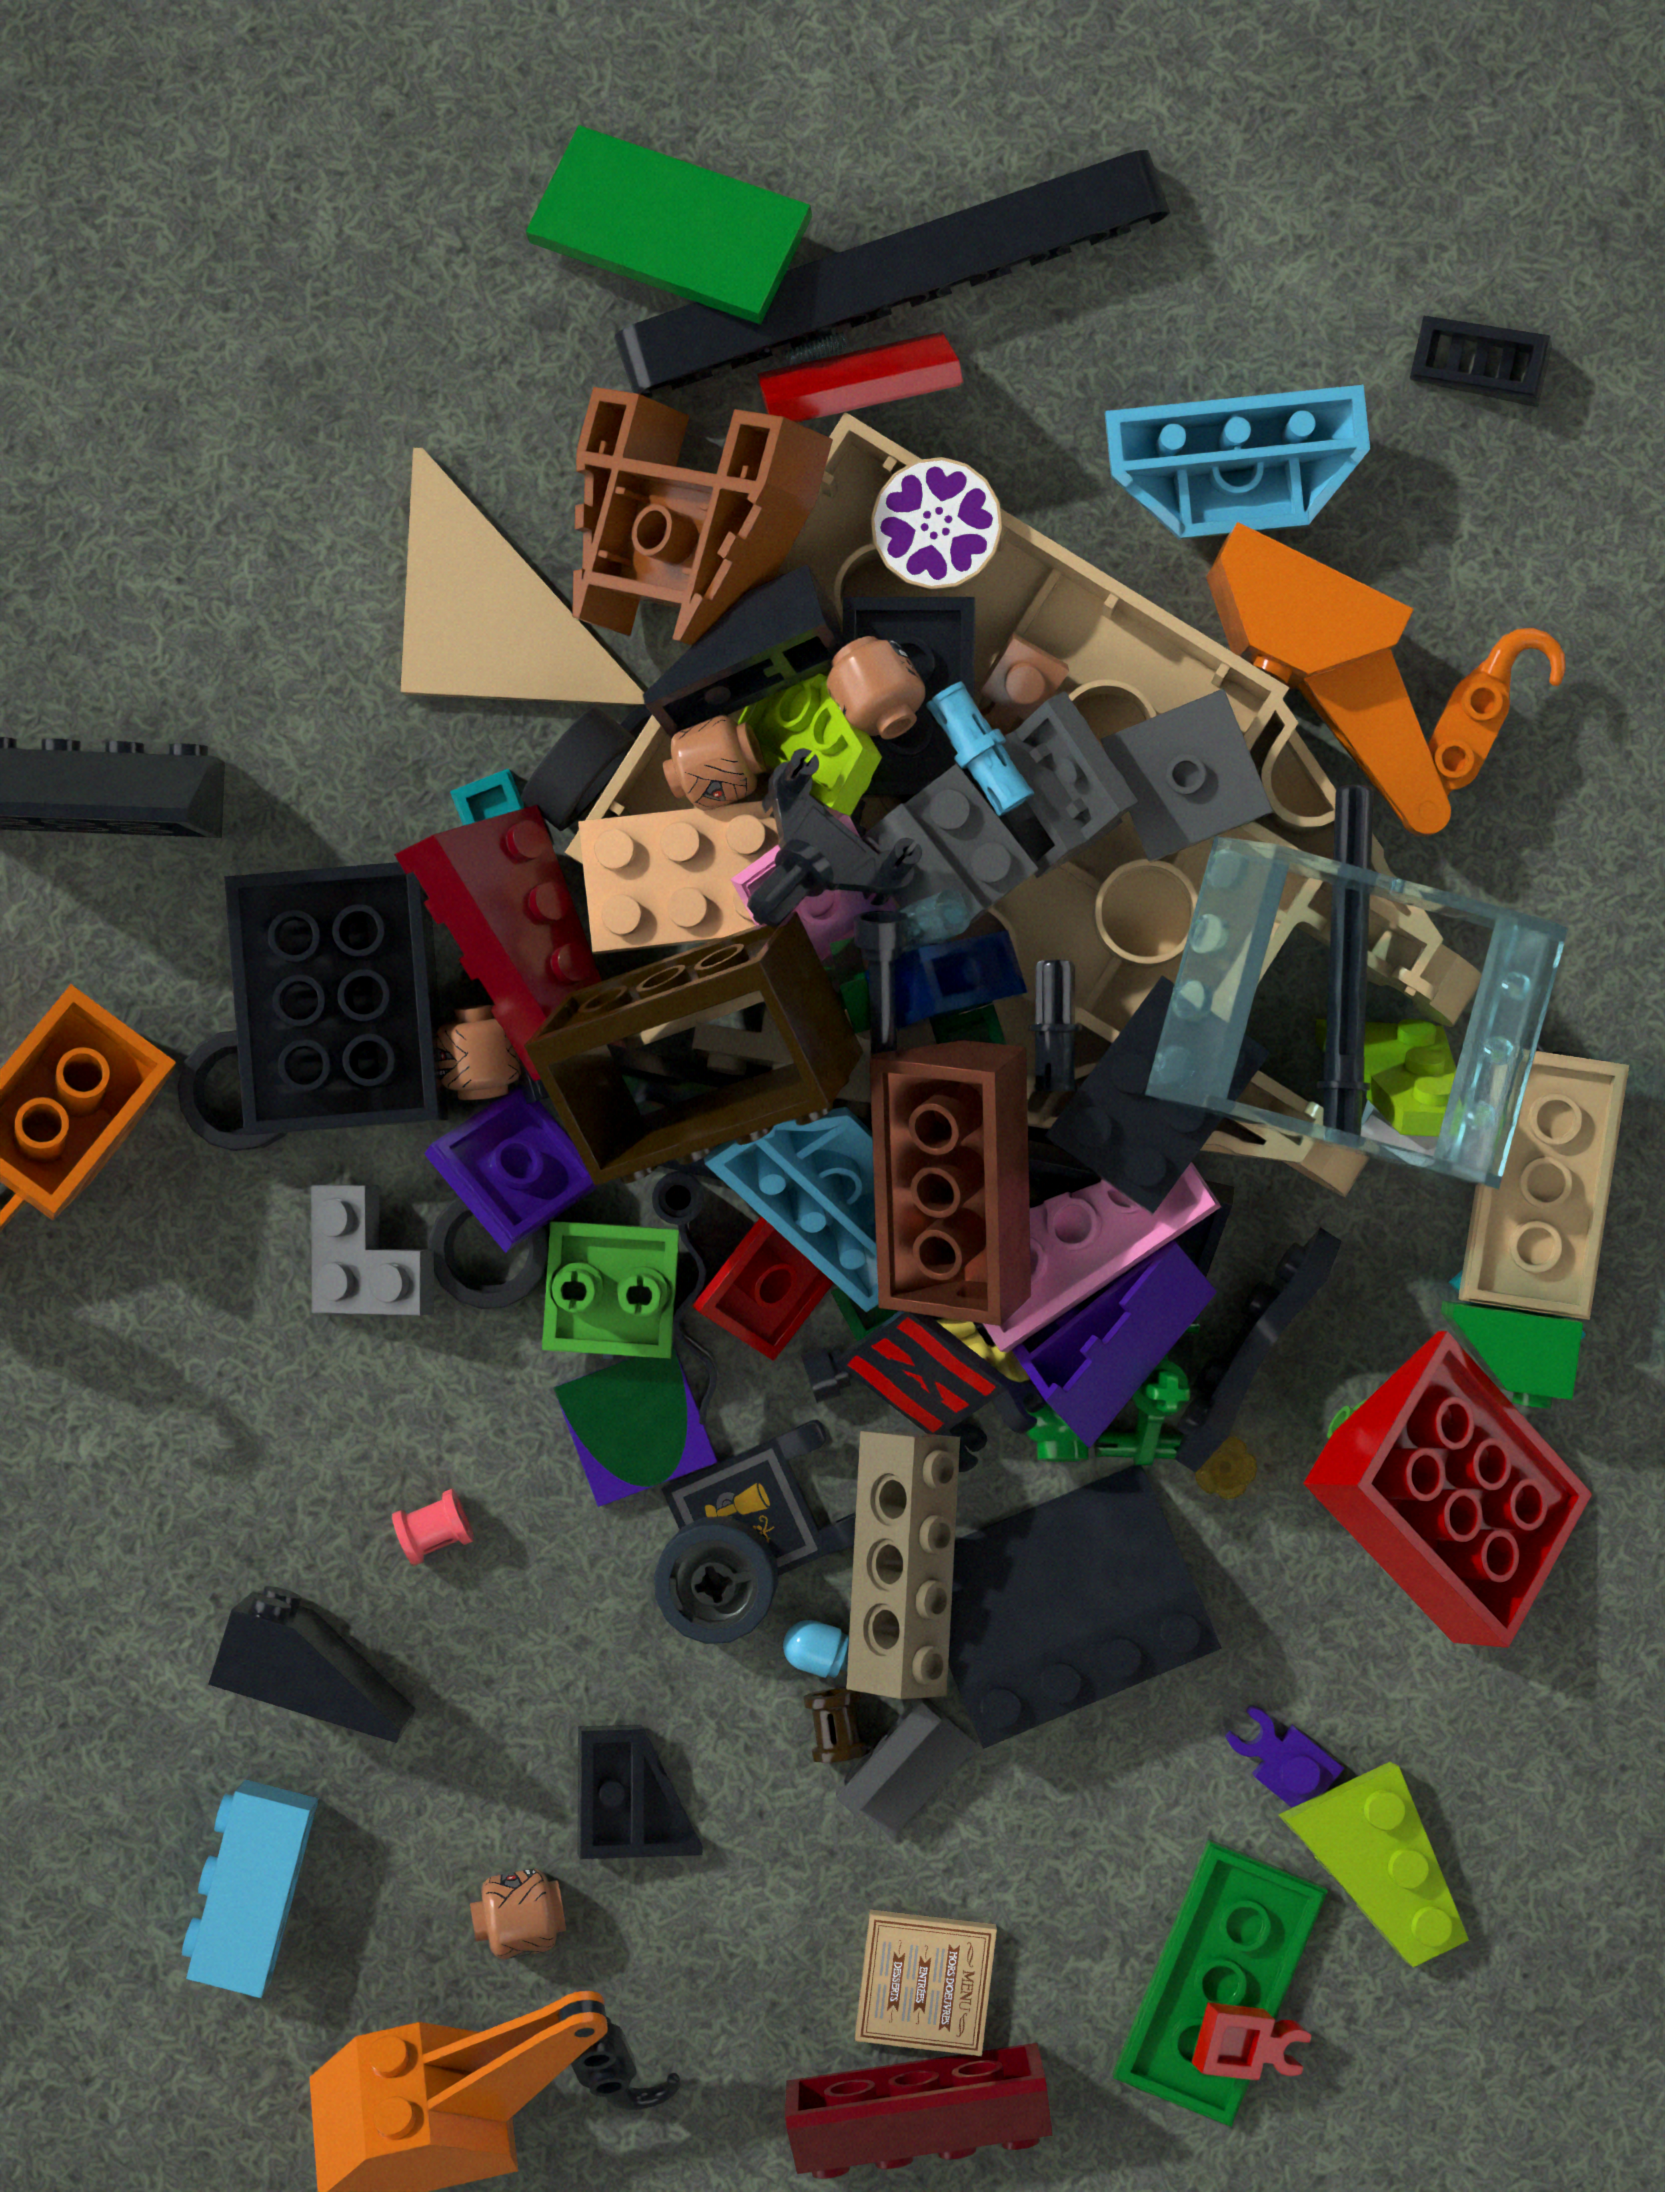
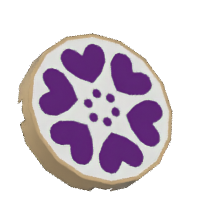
M944 457L916 460L895 472L878 493L871 517L874 545L887 569L905 583L930 592L958 589L978 578L996 555L1003 533L1000 503L987 479L968 464Z

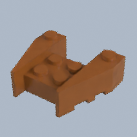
M593 387L577 447L576 472L585 475L584 504L575 506V529L583 532L582 569L574 570L572 617L623 635L631 636L640 600L680 608L672 639L693 646L748 591L774 580L816 504L833 439L785 417L734 409L717 474L679 468L676 465L689 415L641 394Z

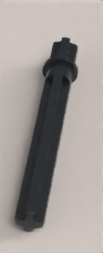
M1364 785L1341 786L1336 791L1326 1055L1324 1057V1081H1317V1089H1324L1322 1140L1324 1145L1337 1148L1357 1147L1361 1142L1363 1091H1369L1371 1088V1083H1364V1041L1374 792L1371 787Z

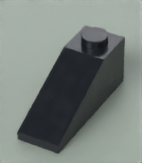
M808 564L748 591L642 695L645 706L671 739L683 729L718 715H729L832 668L831 662L834 656L845 647V642L833 602Z

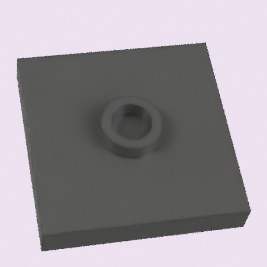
M1224 688L1100 739L1106 754L1116 769L1123 775L1126 784L1138 800V803L1129 810V813L1150 863L1274 813Z

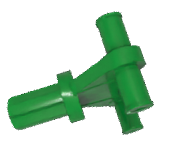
M1200 1313L1195 1319L1200 1320ZM1192 1322L1184 1333L1198 1334L1200 1324ZM1167 1354L1131 1397L1134 1405L1138 1408V1420L1134 1433L1103 1431L1096 1441L1099 1443H1113L1114 1445L1095 1444L1096 1457H1133L1135 1465L1152 1466L1154 1458L1175 1460L1178 1448L1174 1447L1180 1445L1183 1435L1160 1434L1164 1417L1177 1413L1186 1401L1189 1402L1191 1394L1186 1375L1180 1367L1167 1360Z

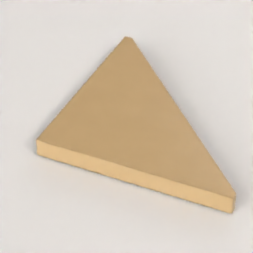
M413 448L401 693L403 695L637 707L645 705L642 696L644 692L580 621L572 617L571 611L423 448Z

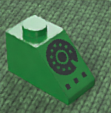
M1442 1300L1441 1314L1492 1382L1504 1390L1513 1392L1512 1403L1551 1409L1553 1397L1573 1399L1583 1322L1565 1317Z

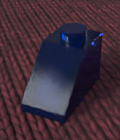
M1009 930L917 948L903 954L900 959L895 960L897 1031L928 1025L932 1022L1028 993ZM868 969V970L865 971V974H866V977H867V980H868V983H869V969Z

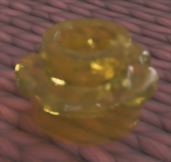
M1229 1436L1195 1473V1479L1200 1488L1208 1494L1217 1493L1222 1499H1234L1242 1495L1249 1483L1254 1481L1257 1474L1256 1459L1246 1451L1247 1445L1240 1439ZM1224 1461L1229 1462L1231 1465L1228 1473H1221L1219 1470V1465Z

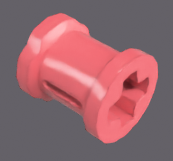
M453 1488L443 1492L442 1500L409 1514L403 1509L392 1514L394 1528L401 1547L413 1566L423 1563L424 1555L454 1542L460 1541L463 1545L473 1542L474 1535L461 1501Z

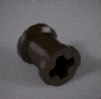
M841 1687L815 1691L804 1696L805 1708L812 1710L817 1747L812 1749L813 1762L834 1763L848 1761L869 1753L868 1741L862 1740L860 1737L855 1705L861 1699L859 1691Z

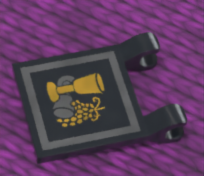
M811 1420L662 1487L661 1490L679 1530L703 1517L728 1516L748 1523L767 1540L777 1560L778 1576L825 1555L854 1545L856 1512L819 1529L788 1461L814 1451L824 1444L827 1434L822 1423L819 1420ZM714 1566L709 1568L705 1575L707 1586L713 1590L726 1588L730 1581L729 1576L724 1577L720 1573L715 1572Z

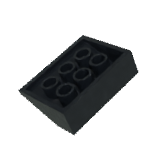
M0 737V830L222 838L225 762L215 756H208V746L174 743L169 744V754H144L143 743L106 741L105 752L80 751V741L42 739L41 750L17 749V739Z
M399 862L224 876L244 1135L448 1120L446 1087L442 1084L440 1078L436 1032L438 1027L441 1026L433 922L432 915L424 904V901L429 899L414 872L406 875Z
M1131 1465L955 1539L948 1665L983 1749L1222 1649L1195 1583L1142 1465Z

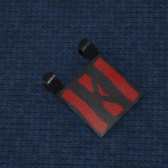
M898 1311L843 1352L837 1362L926 1434L960 1437L959 1472H967L978 1463V1458L970 1454L966 1447L969 1451L978 1452L986 1446L988 1441L987 1435L983 1430L972 1424L961 1423V1421L990 1401H993L1005 1424L1016 1433H1025L1034 1428L1038 1421L1036 1417L1028 1412L1036 1413L1044 1408L1046 1403L1036 1386L1011 1381L931 1316Z

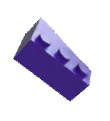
M1173 1239L1012 1349V1352L1045 1401L1083 1443L1090 1448L1217 1291Z

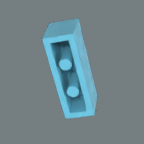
M246 1779L236 1789L234 1795L225 1793L214 1827L215 1832L224 1834L218 1857L208 1856L198 1887V1894L207 1896L202 1919L192 1918L182 1948V1956L191 1958L186 1979L262 1998L273 1977L319 1798Z

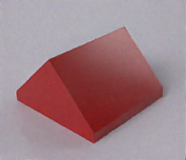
M761 1216L692 1307L755 1350L775 1361L834 1282Z

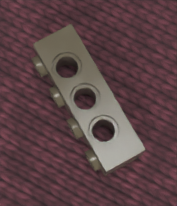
M860 1431L846 1689L896 1699L947 1695L960 1437L904 1431Z

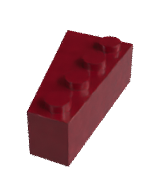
M533 805L433 834L394 855L406 875L414 872L429 897V899L424 901L425 906L437 925L444 922L464 953L459 958V961L470 979L474 980L477 978L485 987L495 1003L491 1009L492 1014L503 1028L508 1040L535 1082L541 1078L524 1045L567 994L602 981L538 805ZM623 1038L608 1043L620 1047H625Z

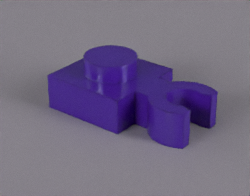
M1250 1705L1246 1711L1253 1720L1260 1724L1259 1735L1252 1741L1241 1740L1230 1730L1225 1735L1230 1746L1240 1755L1247 1757L1259 1756L1262 1759L1261 1763L1252 1772L1253 1776L1291 1808L1324 1793L1344 1769L1339 1762L1293 1724L1279 1738L1275 1734L1274 1724L1267 1713L1254 1705Z

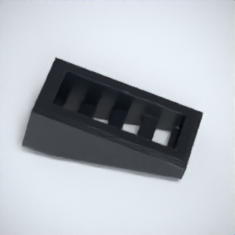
M1424 315L1410 380L1538 407L1552 350L1551 337L1545 334ZM1440 335L1452 337L1445 370L1433 368ZM1466 340L1477 342L1471 374L1459 372ZM1491 346L1503 348L1497 378L1485 376ZM1517 351L1529 354L1523 383L1510 381Z

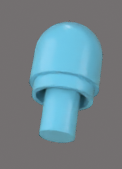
M802 1620L795 1623L787 1631L783 1641L784 1654L788 1662L799 1670L823 1678L827 1676L836 1678L840 1670L847 1672L849 1635L841 1633L839 1628L815 1620Z

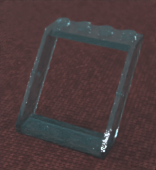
M1214 836L1145 1095L1436 1176L1499 1189L1568 928L1553 921L1278 844ZM1288 872L1494 929L1434 1156L1227 1099Z

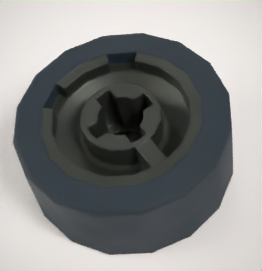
M728 1516L703 1517L682 1527L662 1551L654 1573L655 1599L666 1621L683 1636L705 1644L731 1643L750 1634L767 1616L778 1587L777 1560L767 1540L750 1524ZM713 1566L715 1572L720 1573L724 1577H730L726 1588L722 1590H713L705 1582V1575L709 1568Z

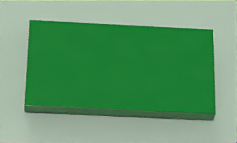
M578 125L525 232L531 244L761 325L813 216L811 205Z
M1208 1839L1113 2070V2078L1232 2127L1251 2079L1202 2074L1192 2064L1207 2003L1265 2009L1276 2019L1327 1895V1888Z

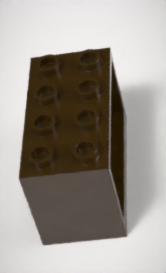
M797 911L790 913L777 927L772 928L766 924H759L569 993L524 1045L595 1186L620 1178L623 1184L638 1181L651 1174L659 1164L677 1159L681 1165L695 1162L712 1152L715 1145L735 1139L738 1145L752 1143L770 1133L775 1125L793 1119L796 1125L812 1123L824 1117L833 1109V1101L841 1088L849 1083V1076L864 1053ZM760 990L794 1063L641 1115L606 1044Z

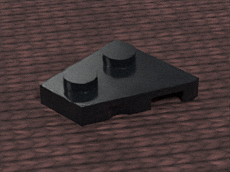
M642 1725L578 1726L577 1854L580 1859L703 1855V1846Z

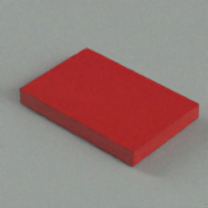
M942 331L757 373L768 415L785 417L796 423L952 388L963 383L959 359Z

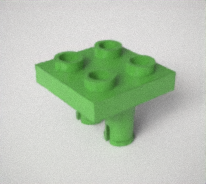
M551 1221L542 1350L671 1359L680 1240L679 1230L672 1228Z

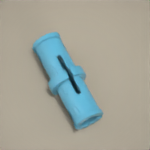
M963 682L951 685L934 696L926 704V707L931 711L938 724L941 725L958 754L954 759L961 770L968 768L986 794L998 817L1012 811L1028 800L1027 798L1034 795V791L1029 787L1022 774L1019 773L1002 744L1006 741L1005 737L999 729L992 730L974 704Z

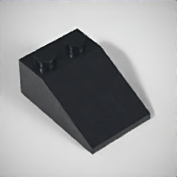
M265 1586L262 1594L253 1591L232 1608L208 1685L394 1743L399 1741L412 1722L416 1708L314 1610L299 1606L302 1598L300 1595L283 1588Z

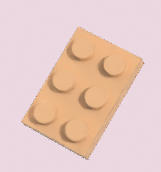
M762 801L723 805L707 811L694 808L578 821L592 952L594 955L711 942L754 927L755 924L730 879L779 844L775 818L770 817L773 808L771 807L765 813Z

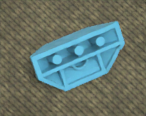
M1364 385L1105 411L1111 478L1179 540L1229 535L1237 522L1258 532L1307 527L1370 450Z
M847 1107L832 1109L824 1117L809 1124L796 1125L793 1119L775 1125L766 1136L749 1144L738 1145L735 1139L721 1143L704 1157L705 1165L865 1312L879 1304L876 1223L873 1220L875 1216L872 1131Z

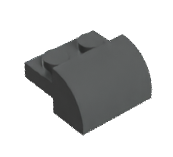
M1065 691L1046 700L1015 731L1004 736L1006 741L1002 744L1019 773L1022 774L1029 787L1034 791V795L1027 798L1024 803L1012 811L1000 816L999 819L1039 869L1034 874L1036 878L1056 869L1102 839L1123 822L1121 817L1138 803V800L1126 784L1123 775L1116 769L1089 728L1087 721L1079 713ZM974 779V784L976 785V787L978 788V790L980 791L988 805L995 812L993 806L987 799L986 794L980 787L977 780Z
M957 763L908 802L898 805L861 838L878 855L884 851L892 850L896 842L901 838L915 840L908 848L909 852L917 844L921 846L922 857L913 866L914 877L911 883L901 893L891 896L905 914L908 915V918L935 952L988 912V909L1039 870Z

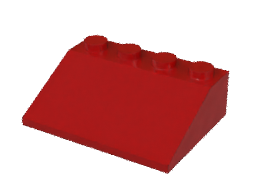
M1438 1331L1333 1432L1303 1483L1453 1643L1509 1648L1592 1496L1590 1490L1448 1331Z

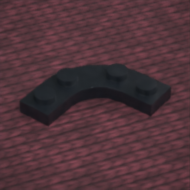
M1320 1227L1303 1247L1296 1242L1289 1247L1275 1269L1274 1275L1277 1278L1271 1285L1261 1280L1254 1287L1241 1311L1248 1316V1319L1222 1359L1219 1360L1213 1356L1203 1367L1194 1383L1193 1388L1200 1392L1201 1396L1200 1398L1196 1397L1190 1403L1177 1425V1430L1184 1435L1175 1455V1460L1196 1473L1229 1437L1253 1376L1279 1335L1328 1280L1342 1242L1341 1240Z

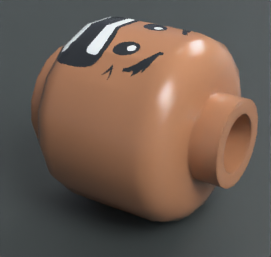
M866 636L849 643L834 656L831 662L832 670L827 678L828 694L853 726L867 732L869 736L881 735L883 739H892L905 733L914 725L917 720L915 712L920 708L925 698V686L900 645L891 640H878L874 636Z

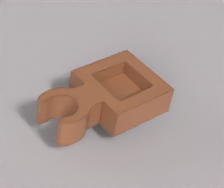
M1012 632L978 686L979 694L991 700L988 707L979 710L988 724L999 727L1003 736L1011 733L1012 725L1018 716L1026 720L1046 700L1055 695L1069 672L1068 664Z

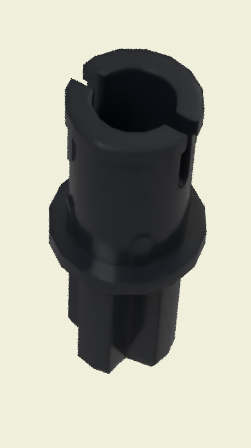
M1042 960L1036 965L1035 1024L1029 1025V1031H1035L1034 1091H1077V1084H1075V1031H1082V1025L1075 1024V965L1072 961Z

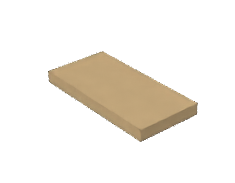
M1497 1046L1458 1299L1590 1320L1629 1065Z

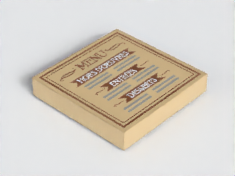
M870 1910L855 2041L982 2056L997 1932L996 1924Z

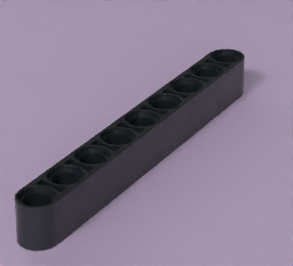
M1136 150L788 270L761 325L695 302L630 325L619 331L615 335L614 340L633 393L652 398L653 390L671 385L672 390H676L713 377L711 370L731 364L733 370L773 356L771 350L790 343L792 349L831 336L833 335L832 328L850 323L851 327L854 328L892 315L891 308L907 302H910L911 307H915L952 294L951 287L970 281L971 287L1002 277L1012 273L1011 266L1028 260L1031 266L1071 253L1070 246L1089 240L1090 244L1094 245L1131 232L1129 225L1149 219L1152 225L1170 214V210L1149 150Z

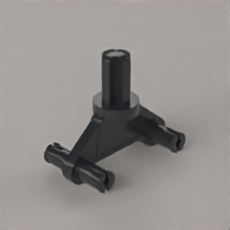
M802 748L796 750L789 762H783L776 767L768 780L769 793L762 800V807L765 813L771 807L773 808L770 817L775 818L780 850L775 856L776 869L749 897L747 907L753 913L752 918L760 925L766 924L772 928L779 926L806 896L818 897L826 889L829 891L846 890L862 892L865 900L872 893H875L876 896L870 904L874 906L884 905L888 902L891 895L901 893L911 883L914 877L913 866L922 857V849L919 844L911 852L908 851V848L915 841L911 838H901L896 842L892 850L884 851L878 855L811 797L809 793L813 784L812 775L819 768V759L815 754L807 763L806 759L812 752L809 749Z

